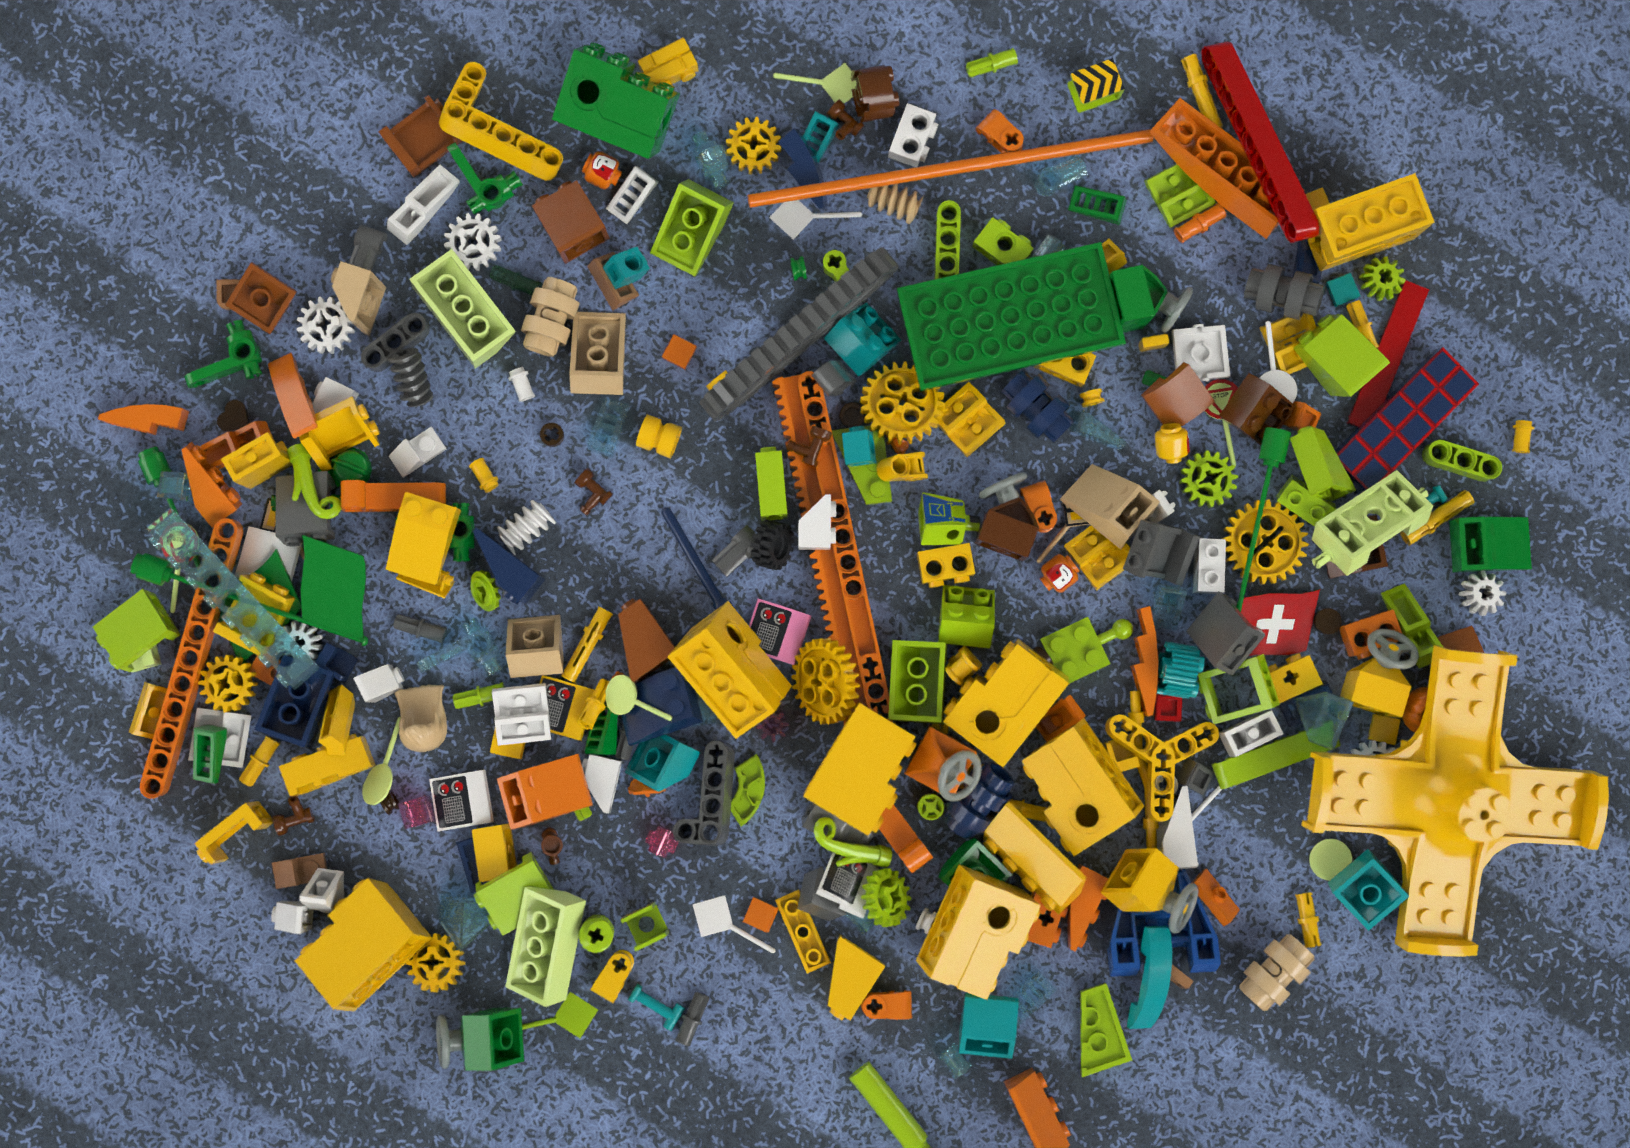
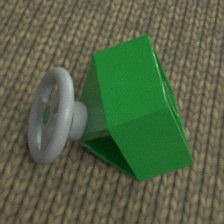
M1144 265L1115 270L1110 273L1123 333L1144 329L1158 310L1167 315L1161 326V331L1168 332L1193 293L1192 287H1186L1179 298H1177L1172 293L1167 292L1164 284Z
M521 1007L491 1008L463 1015L460 1029L448 1030L446 1017L442 1014L439 1015L436 1021V1040L441 1068L447 1069L449 1067L451 1051L462 1052L465 1070L493 1071L524 1062Z

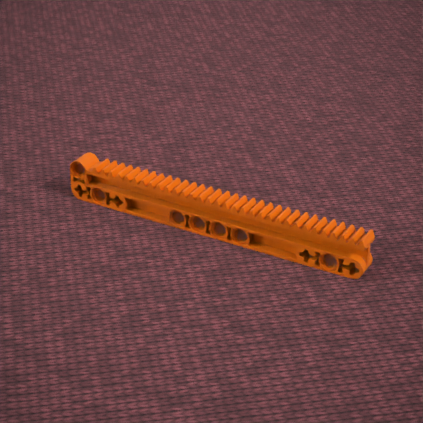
M806 371L800 375L786 378L782 376L772 381L773 388H778L774 391L775 398L780 399L777 401V408L782 409L779 411V418L785 419L781 422V427L787 429L783 432L784 438L810 447L813 441V437L810 434L811 428L816 426V424L810 425V423L821 422V428L832 433L824 392L812 377L814 373L812 371ZM807 379H810L812 383H816L813 385L814 397L809 398L808 388L802 386L805 385ZM812 404H817L822 408V413L818 416H811L807 411L808 407ZM832 434L829 441H823L816 460L818 461L817 467L802 462L804 456L794 451L788 452V458L795 459L790 462V468L797 469L792 473V478L799 479L794 483V488L801 490L796 493L797 499L803 500L798 504L799 509L806 510L801 513V518L826 494H831V501H836V505L841 506L844 510L842 517H831V528H836V533L838 531H846L850 536L849 541L845 544H840L836 541V544H831L830 550H814L815 552L809 556L810 560L817 561L812 565V570L819 571V573L814 575V580L821 581L816 586V590L824 592L818 596L819 601L826 602L820 609L821 611L828 612V614L823 616V621L830 622L825 627V631L832 632L833 634L827 638H830L831 641L837 640L838 646H845L844 654L851 653L849 662L856 663L853 672L859 673V676L855 678V682L860 684V687L855 688L859 698L853 699L856 705L860 702L878 714L877 706L871 708L870 703H879L886 700V705H881L882 712L888 713L889 716V692ZM788 440L787 442H785L786 448H787L788 443H789L790 440ZM845 556H850L855 560V566L850 570L844 569L840 564V560ZM851 581H855L860 585L861 591L857 595H850L846 591V585ZM867 658H871L872 662H877V666L873 668L874 676L880 674L881 680L873 679L867 683L865 682V677H870L869 670L863 669V664L867 662ZM871 684H879L882 687L883 694L880 698L874 699L869 696L868 688ZM850 715L845 716L846 720L843 721V725H845Z

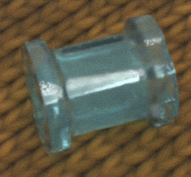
M957 1043L951 1044L937 1056L950 1069L953 1079L964 1074L972 1066L971 1062L966 1061L962 1054L959 1053Z

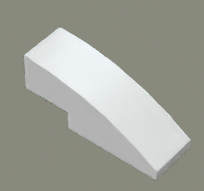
M439 165L405 197V203L388 218L387 229L408 245L459 185L460 180L443 166Z

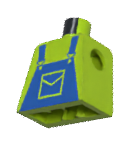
M922 492L918 509L921 545L961 544L965 531H979L980 516L966 515L965 504L962 500Z

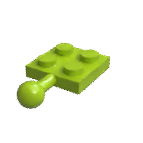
M1086 617L1040 640L1045 651L1051 657L1053 665L1067 675L1069 683H1072L1110 665L1102 644L1115 638L1121 640L1128 639L1133 633V625L1127 619H1119L1115 621L1112 629L1096 635L1089 618Z

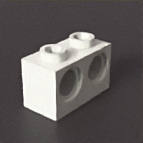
M907 103L888 157L913 167H918L919 161L925 162L930 149L926 146L929 137L934 138L939 125L935 123L936 114ZM919 120L924 122L926 127L918 130L913 127L912 123ZM907 144H912L916 147L917 151L909 154L904 151L903 147Z
M1199 539L1194 552L1193 593L1217 594L1218 591L1222 593L1225 591V539Z

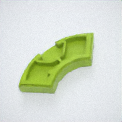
M757 754L735 767L738 776V789L731 800V812L740 827L747 823L756 813L764 795L765 775Z

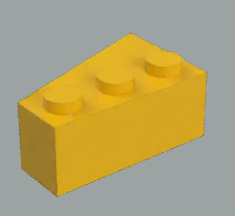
M355 733L348 737L345 755H328L327 748L321 746L316 748V753L308 756L307 753L291 758L292 762L279 766V769L291 797L319 789L374 767L376 764L365 736L357 737Z

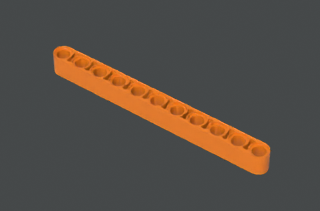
M223 518L216 522L198 582L209 585V578L215 574L219 578V585L216 588L227 591L243 537L244 529L239 521ZM230 523L234 527V533L231 537L227 538L223 533V529ZM220 549H224L227 554V558L223 563H219L216 559V554ZM196 587L140 781L141 793L143 796L151 799L165 795L170 788L200 685L198 681H201L203 676L200 672L205 669L215 634L213 630L219 620L225 596ZM205 600H209L212 604V610L208 614H205L201 608ZM198 625L202 626L205 631L201 640L197 639L194 635V630ZM190 651L195 652L197 655V661L194 665L189 664L187 661V654ZM183 676L187 677L190 682V686L186 691L179 684ZM175 702L180 703L183 708L179 716L175 715L172 711V706ZM168 727L175 732V738L172 742L165 737V731ZM160 753L165 754L168 759L165 767L160 766L157 759ZM152 779H156L160 783L159 792H154L151 789L150 782Z

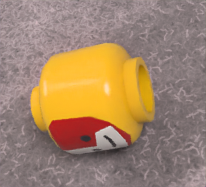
M1178 423L1162 425L1160 430L1155 433L1156 455L1166 460V463L1169 464L1181 462L1182 458L1190 452L1188 431Z

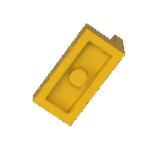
M509 823L472 830L480 882L491 881L517 866L512 830Z

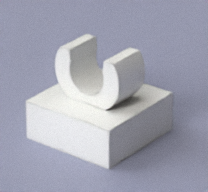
M1158 490L1152 494L1160 503L1149 518L1151 522L1158 523L1174 512L1175 503L1169 504L1165 498L1168 494L1166 491L1161 492Z

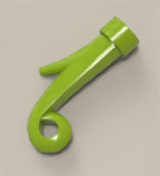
M302 443L292 445L287 449L294 471L292 500L297 501L302 491L308 507L316 516L323 519L336 517L341 511V501L335 496H328L319 501L310 465L311 455ZM333 504L331 509H324L326 505Z
M829 817L820 818L816 822L814 835L817 842L825 849L845 856V858L836 862L837 866L840 867L853 863H871L884 868L889 866L892 859V849L890 847L879 844L870 846L832 840L836 833L835 822ZM825 825H827L829 829L826 835L823 833V828Z

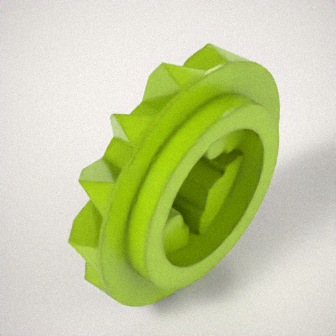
M483 570L474 572L471 576L470 588L475 602L485 611L495 610V608L499 607V600L501 599L498 593L499 587L495 584V578H491L490 573Z

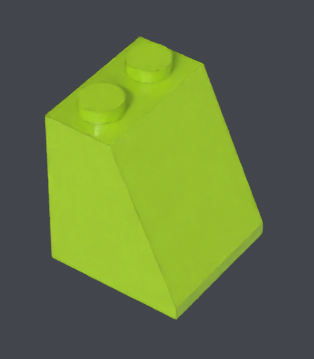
M1342 314L1325 315L1318 321L1317 324L1319 326L1313 331L1304 333L1298 339L1300 343L1293 348L1330 396L1351 397L1390 363Z

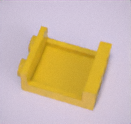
M353 396L316 413L318 427L299 436L300 442L321 471L333 469L330 457L370 439L374 447L380 445L377 438L380 431L375 421L368 420L369 414L363 404L358 405Z
M269 432L221 458L233 481L249 489L256 487L292 466L286 444L283 441L276 443Z
M254 572L240 575L239 580L242 584L236 595L289 613L295 597L288 594L289 590L278 584L272 586L265 582L266 578ZM234 600L224 622H217L213 632L258 656L267 655L270 653L286 617Z
M259 801L243 804L194 843L198 848V856L205 863L209 862L211 865L225 862L229 858L220 847L223 842L247 823L253 830L268 828L273 824L272 817Z

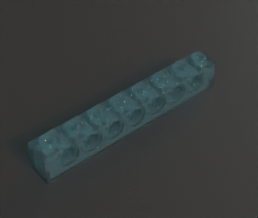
M172 508L147 528L151 534L148 540L158 550L163 547L170 554L166 559L176 570L180 567L185 570L188 575L184 579L195 590L200 587L206 593L202 598L212 609L218 606L222 610L224 615L221 616V619L231 629L236 626L243 633L239 638L249 649L255 646L261 654L257 656L258 659L267 668L273 666L279 672L275 677L285 688L291 685L296 690L320 669ZM176 536H182L184 538L182 546L172 548L170 546L171 540ZM201 556L202 562L198 567H189L188 562L191 557ZM212 575L220 576V583L214 588L207 587V579ZM237 595L238 603L234 607H226L225 599L227 596ZM248 614H254L257 617V621L252 627L243 626V619ZM265 634H273L275 641L273 645L264 647L261 645V638ZM290 653L293 655L292 664L287 667L280 666V656Z

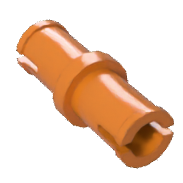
M1217 203L1201 214L1196 213L1190 221L1175 228L1174 234L1180 243H1184L1199 232L1203 234L1208 231V227L1226 218L1225 209Z

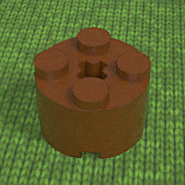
M879 65L852 71L851 81H856L855 89H852V96L857 116H862L861 123L890 118L895 114V107L899 106V95L892 88L891 82L894 80L891 66Z

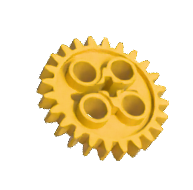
M904 361L902 368H898L896 362H893L891 370L886 365H883L882 374L875 370L874 379L867 378L866 384L868 387L862 388V394L865 396L860 397V403L864 405L861 407V414H867L864 417V423L872 422L870 431L879 429L878 438L886 434L888 435V443H890L895 437L897 438L898 445H901L903 438H906L908 443L912 444L914 436L919 441H922L923 432L930 436L932 432L931 427L937 428L939 424L937 419H942L943 412L940 410L944 409L945 403L941 401L944 399V393L938 392L940 387L920 391L915 367L913 365L909 369L906 361ZM895 383L901 389L892 391L888 388V385ZM921 392L925 395V398L917 399L912 394ZM901 400L906 401L903 406L899 405ZM882 407H888L892 410V412L890 414H884L879 409ZM913 415L917 418V421L908 422L904 417Z
M1270 499L1265 501L1262 518H1268L1272 526L1268 531L1263 529L1260 523L1255 548L1263 542L1262 538L1270 536L1279 526L1283 530L1267 543L1268 546L1259 549L1253 555L1249 582L1252 583L1259 577L1260 585L1265 584L1267 578L1271 584H1275L1276 576L1281 581L1286 580L1285 572L1290 575L1295 574L1292 566H1302L1298 557L1304 558L1307 554L1301 551V548L1309 546L1308 543L1302 541V538L1307 536L1308 533L1300 532L1299 530L1304 526V522L1296 524L1297 514L1290 516L1288 508L1280 510L1281 504L1279 502H1276L1271 507ZM1259 500L1254 501V509L1247 503L1244 505L1245 512L1240 509L1236 510L1235 513L1238 519L1230 517L1228 521L1233 526L1223 529L1229 533V536L1222 539L1229 543V546L1226 547V552L1231 554L1226 559V562H1235L1232 571L1240 568L1242 570L1240 578H1243L1249 548L1241 543V537L1243 534H1247L1252 539L1260 503ZM1280 537H1285L1288 540L1289 547L1287 550H1282L1279 547L1278 540ZM1260 554L1268 556L1270 561L1268 567L1260 565L1258 560Z
M819 638L806 642L805 647L799 648L801 654L795 655L798 664L792 665V668L796 671V674L791 675V678L796 680V684L792 686V689L798 690L795 699L802 700L800 709L807 708L805 715H812L813 722L819 721L821 725H829L846 720L845 716L852 714L850 708L856 707L853 699L859 698V695L855 692V688L860 687V684L855 682V678L859 676V673L853 672L856 663L849 662L851 653L844 654L845 646H838L837 640L831 641L830 638Z

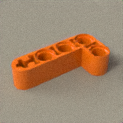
M362 480L341 481V510L343 512H399L405 492L446 504V484L437 482L365 483Z
M893 804L890 810L885 808L881 814L884 820L879 830L913 874L933 859V856Z

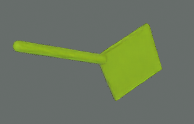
M570 992L553 1018L522 1024V1030L556 1023L573 1035L581 1038L598 1009Z

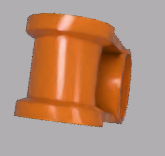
M993 109L975 128L979 135L983 134L988 139L987 143L993 145L1000 153L1020 151L1023 148L1024 137L1021 131L996 109ZM1007 141H1009L1010 143L1016 141V145L1010 144L1008 146Z
M1043 480L1020 488L1021 496L1024 497L1026 504L1036 518L1039 526L1038 532L1047 533L1051 531L1057 522V514L1046 481ZM1041 514L1051 518L1048 526H1045L1044 522L1039 523L1038 520L1041 518Z
M912 991L868 993L861 1003V1009L871 1019H912ZM872 999H875L880 1004V1007H877L875 1012L872 1013L867 1004H871Z

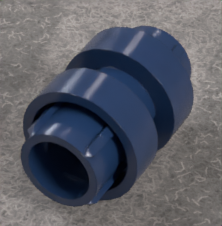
M1022 370L1001 391L1011 401L1006 408L1016 418L1024 414L1031 421L1026 428L1037 439L1044 434L1054 443L1075 422L1066 412L1070 404L1060 394L1053 399L1045 391L1050 384L1040 374L1032 379Z
M994 762L985 763L981 767L979 782L967 797L958 801L948 800L946 804L948 811L945 814V822L953 832L963 838L974 837L976 833H984L995 818L993 811L1000 812L1012 798L1010 790L1014 786L1013 777L1006 769ZM972 769V771L968 774L969 776H972V774H973V769Z

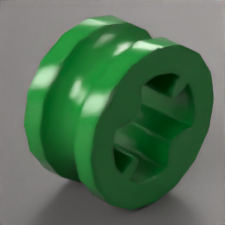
M800 256L797 260L793 257L790 258L794 281H797L799 277L807 279L803 256Z

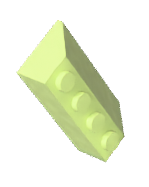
M453 249L409 279L413 289L475 369L494 356L516 332Z
M536 887L524 888L506 988L545 1007L566 1000L586 900L566 891Z

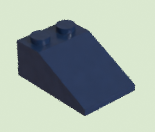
M476 527L473 533L498 585L504 589L501 594L517 605L519 602L527 604L545 579Z
M283 654L254 730L311 749L321 725L334 672Z
M676 667L655 674L635 685L637 689L636 699L671 715V721L638 705H634L627 714L621 715L629 746L703 722L696 691Z

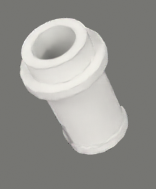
M524 367L510 371L508 379L513 382L519 402L534 398L535 394L527 378L528 371H525Z

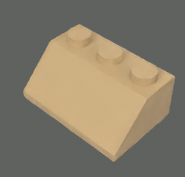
M340 261L339 267L334 269L331 276L332 288L348 319L365 335L370 336L386 286L372 271Z

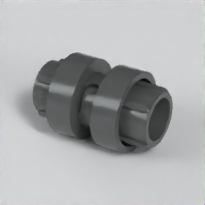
M1268 264L1265 271L1256 268L1251 269L1244 291V298L1256 301L1255 308L1257 310L1272 313L1275 306L1284 308V317L1300 320L1303 313L1313 316L1318 314L1325 286L1312 283L1313 274L1296 271L1292 278L1284 276L1285 267Z

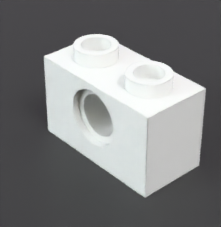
M1264 710L1219 732L1229 757H1237L1283 735L1272 710Z

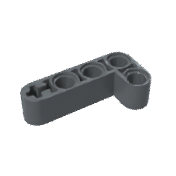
M716 740L711 741L705 747L699 820L681 819L677 821L673 827V835L677 841L686 844L720 846L727 841L735 751L731 745ZM723 750V755L716 757V752ZM715 765H723V768H717ZM720 773L722 781L719 786L715 787L714 777ZM718 800L720 808L716 813H713L711 809L712 803ZM690 825L692 827V835L686 838L684 830ZM715 826L718 834L714 840H711L709 832Z

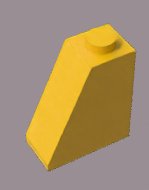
M841 934L837 938L828 1006L831 1008L829 1012L843 1021L844 1017L848 1020L852 1019L885 968V964Z

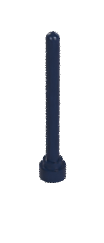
M665 507L661 511L662 516L714 604L712 606L714 608L713 611L726 603L727 599L722 598L672 510Z

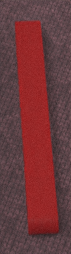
M1229 41L1204 46L1201 51L1202 63L1285 237L1290 243L1318 236L1320 229L1318 219L1234 46Z

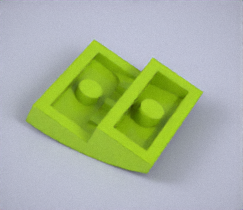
M1177 163L1144 180L1147 189L1170 228L1216 204L1215 200L1196 184Z

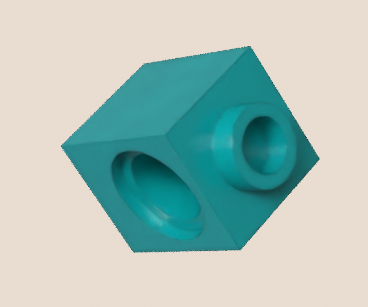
M638 247L613 255L603 266L615 289L640 280L650 269L646 258L641 254Z
M856 426L849 428V432L842 433L845 465L854 467L877 463L873 432L868 429L865 430V426Z

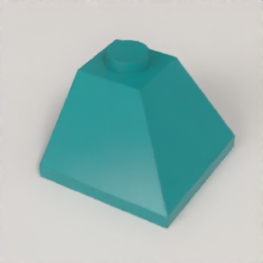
M665 734L639 743L624 773L660 792L688 777L701 752Z

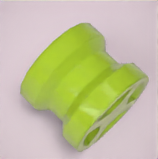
M928 793L919 799L917 810L921 817L933 821L942 816L944 803L939 796Z

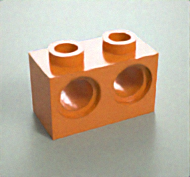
M1394 609L1340 627L1339 631L1349 657L1357 656V659L1360 660L1372 656L1367 646V639L1382 624L1388 629L1402 634ZM1357 633L1362 634L1364 637L1362 647L1355 644L1354 638ZM1386 638L1389 642H1394L1396 644L1398 642L1393 638ZM1375 642L1377 648L1382 647L1380 644Z

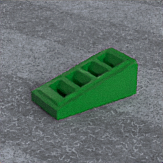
M1075 185L1068 211L1120 225L1127 200L1122 195ZM1081 194H1085L1086 198L1083 207H1078ZM1096 197L1093 210L1088 209L1091 198ZM1102 199L1106 200L1104 212L1099 211ZM1112 202L1117 203L1114 214L1109 213Z
M606 702L604 704L606 706L605 709H608L607 715H605V710L601 711L593 729L589 730L585 754L616 755L618 715L609 710Z
M209 724L194 728L193 780L213 784L218 783L227 739V728ZM205 757H209L210 761L205 760ZM203 767L210 768V772L203 771Z

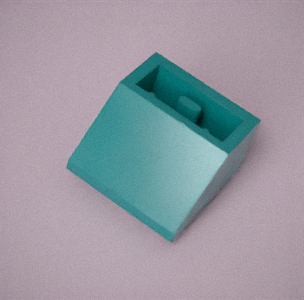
M867 302L840 319L824 337L825 341L858 377L873 367L901 341L895 331L883 321L877 311Z
M965 993L959 1029V1053L1012 1059L1016 1042L1019 998L989 995L986 1000L976 995Z

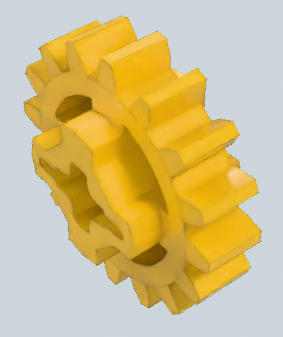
M746 117L744 125L737 121V130H729V135L732 139H726V145L731 148H728L726 153L727 156H733L731 158L732 165L739 163V171L744 170L746 167L750 175H752L753 169H757L759 174H762V167L766 166L769 170L772 169L771 160L778 162L779 157L775 153L782 151V146L777 145L781 140V136H774L777 128L774 126L769 129L768 120L761 124L759 123V117H755L754 122L750 123V120ZM750 131L745 136H741L743 133ZM760 132H763L765 135H767L769 140L764 139L761 136ZM752 141L757 142L755 150L750 149ZM737 150L744 152L747 160L742 158ZM763 154L767 155L765 158L757 161V159Z
M225 655L224 658L217 656L215 657V663H206L209 668L208 671L200 672L205 677L204 680L198 681V684L203 685L205 688L200 692V695L208 696L205 703H214V710L223 709V712H231L233 709L234 711L241 710V704H250L247 697L256 695L251 689L258 686L257 682L252 681V678L257 674L256 672L248 671L251 664H242V657H235L234 659L233 655ZM228 666V668L224 669L223 673H218L221 668ZM226 679H228L227 682L230 684V688H228L229 685L225 683ZM233 694L239 695L236 699L228 701Z
M434 933L432 939L413 956L412 960L406 963L412 966V969L407 974L415 976L412 983L414 985L421 984V990L428 991L430 988L431 992L438 993L440 987L441 990L447 991L448 983L456 985L457 981L454 977L456 975H463V972L459 970V966L465 965L466 962L459 960V957L464 954V951L456 950L459 943L457 941L450 942V936L444 935L441 939V934ZM445 948L449 952L451 958H449L445 954ZM437 960L444 962L435 966L427 964ZM421 968L426 972V977L423 975Z

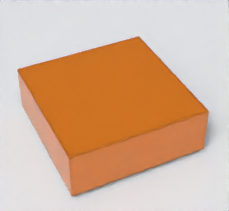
M673 334L662 355V359L685 370L697 346Z
M753 897L743 922L769 933L779 908Z

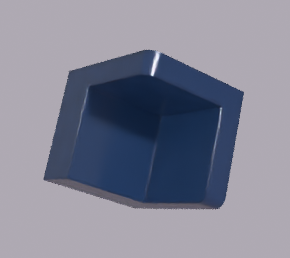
M327 642L314 665L334 672V678L346 682L358 662V658Z

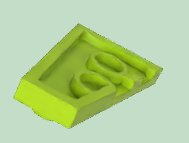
M865 426V430L868 429L870 431V426ZM849 428L832 430L834 440L844 460L842 433L849 432ZM879 429L872 431L877 463L854 467L848 466L866 505L892 502L890 481L886 482L880 479L876 471L878 462L887 458L884 436L878 438Z
M1104 982L1081 990V1077L1132 1061L1107 983Z

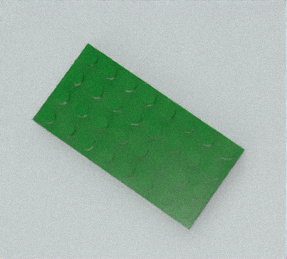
M1101 242L896 289L920 391L1126 344Z

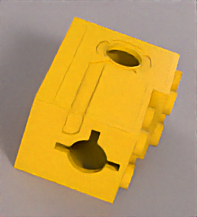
M1414 173L1316 208L1314 213L1319 222V234L1307 240L1319 270L1324 271L1354 259L1366 257L1414 240L1434 223V219L1417 175Z
M727 601L690 628L667 657L735 739H737L774 713L792 685L761 649L759 637L730 602Z
M1017 639L1015 643L1009 641L1001 652L1002 660L998 664L993 662L985 672L984 678L978 673L974 678L969 676L960 687L959 692L962 694L958 699L953 696L943 711L945 714L943 722L1001 767L1006 765L1069 684V677L1020 639Z
M858 702L805 789L803 797L869 836L871 831L876 833L884 820L881 816L884 809L890 810L898 797L895 793L896 787L890 784L889 780H896L903 768L899 764L904 755L909 758L916 747V743L913 742L915 736Z
M1085 718L1052 738L1022 760L1024 772L1030 779L1035 780L1039 786L1038 791L1041 797L1046 802H1050V805L1043 811L1046 815L1045 820L1051 829H1056L1061 837L1060 842L1067 852L1071 851L1073 856L1134 819L1144 807V804Z
M959 864L916 958V962L931 979L947 985H954L957 989L987 1000L990 992H993L997 985V976L1001 968L1008 961V952L1011 951L1019 954L1021 948L1026 945L1029 937L1028 932L1032 923L1036 922L1039 917L1041 905L1024 889Z
M370 878L358 882L353 888L354 891L347 898H342L334 905V910L328 915L334 924L326 926L320 932L321 936L314 943L306 945L300 951L301 955L295 960L333 1010L356 1011L432 939L428 931L387 883Z

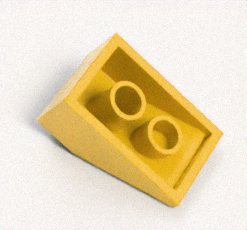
M405 492L397 516L385 570L437 585L461 510Z

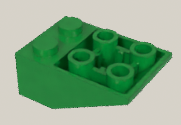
M1464 517L1449 521L1452 573L1532 569L1528 517Z

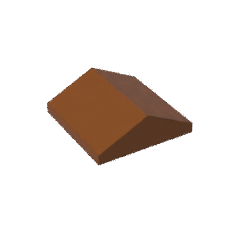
M251 262L225 306L271 334L289 308L297 291Z

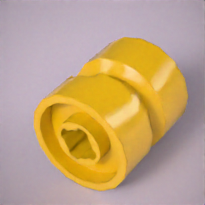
M647 414L639 430L636 446L648 451L656 448V453L671 459L679 441L682 427L673 423L662 425L661 419Z

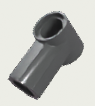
M361 224L355 234V248L349 264L372 271L377 256L383 252L381 247L383 242L387 241V233Z
M749 525L742 528L731 539V543L712 559V562L726 577L746 559L749 560L753 557L750 553L753 548L750 546L751 542L754 543L755 539L752 536L756 533Z

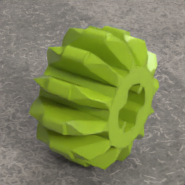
M1384 256L1381 261L1378 258H1373L1371 264L1364 265L1363 270L1365 273H1362L1359 279L1367 281L1361 285L1362 290L1369 287L1370 291L1367 293V297L1370 298L1376 293L1377 301L1383 300L1384 297L1387 300H1391L1394 294H1399L1402 291L1400 285L1404 284L1406 279L1399 276L1404 272V269L1395 268L1398 260H1394L1389 264L1388 256ZM1382 274L1385 276L1384 283L1380 281Z

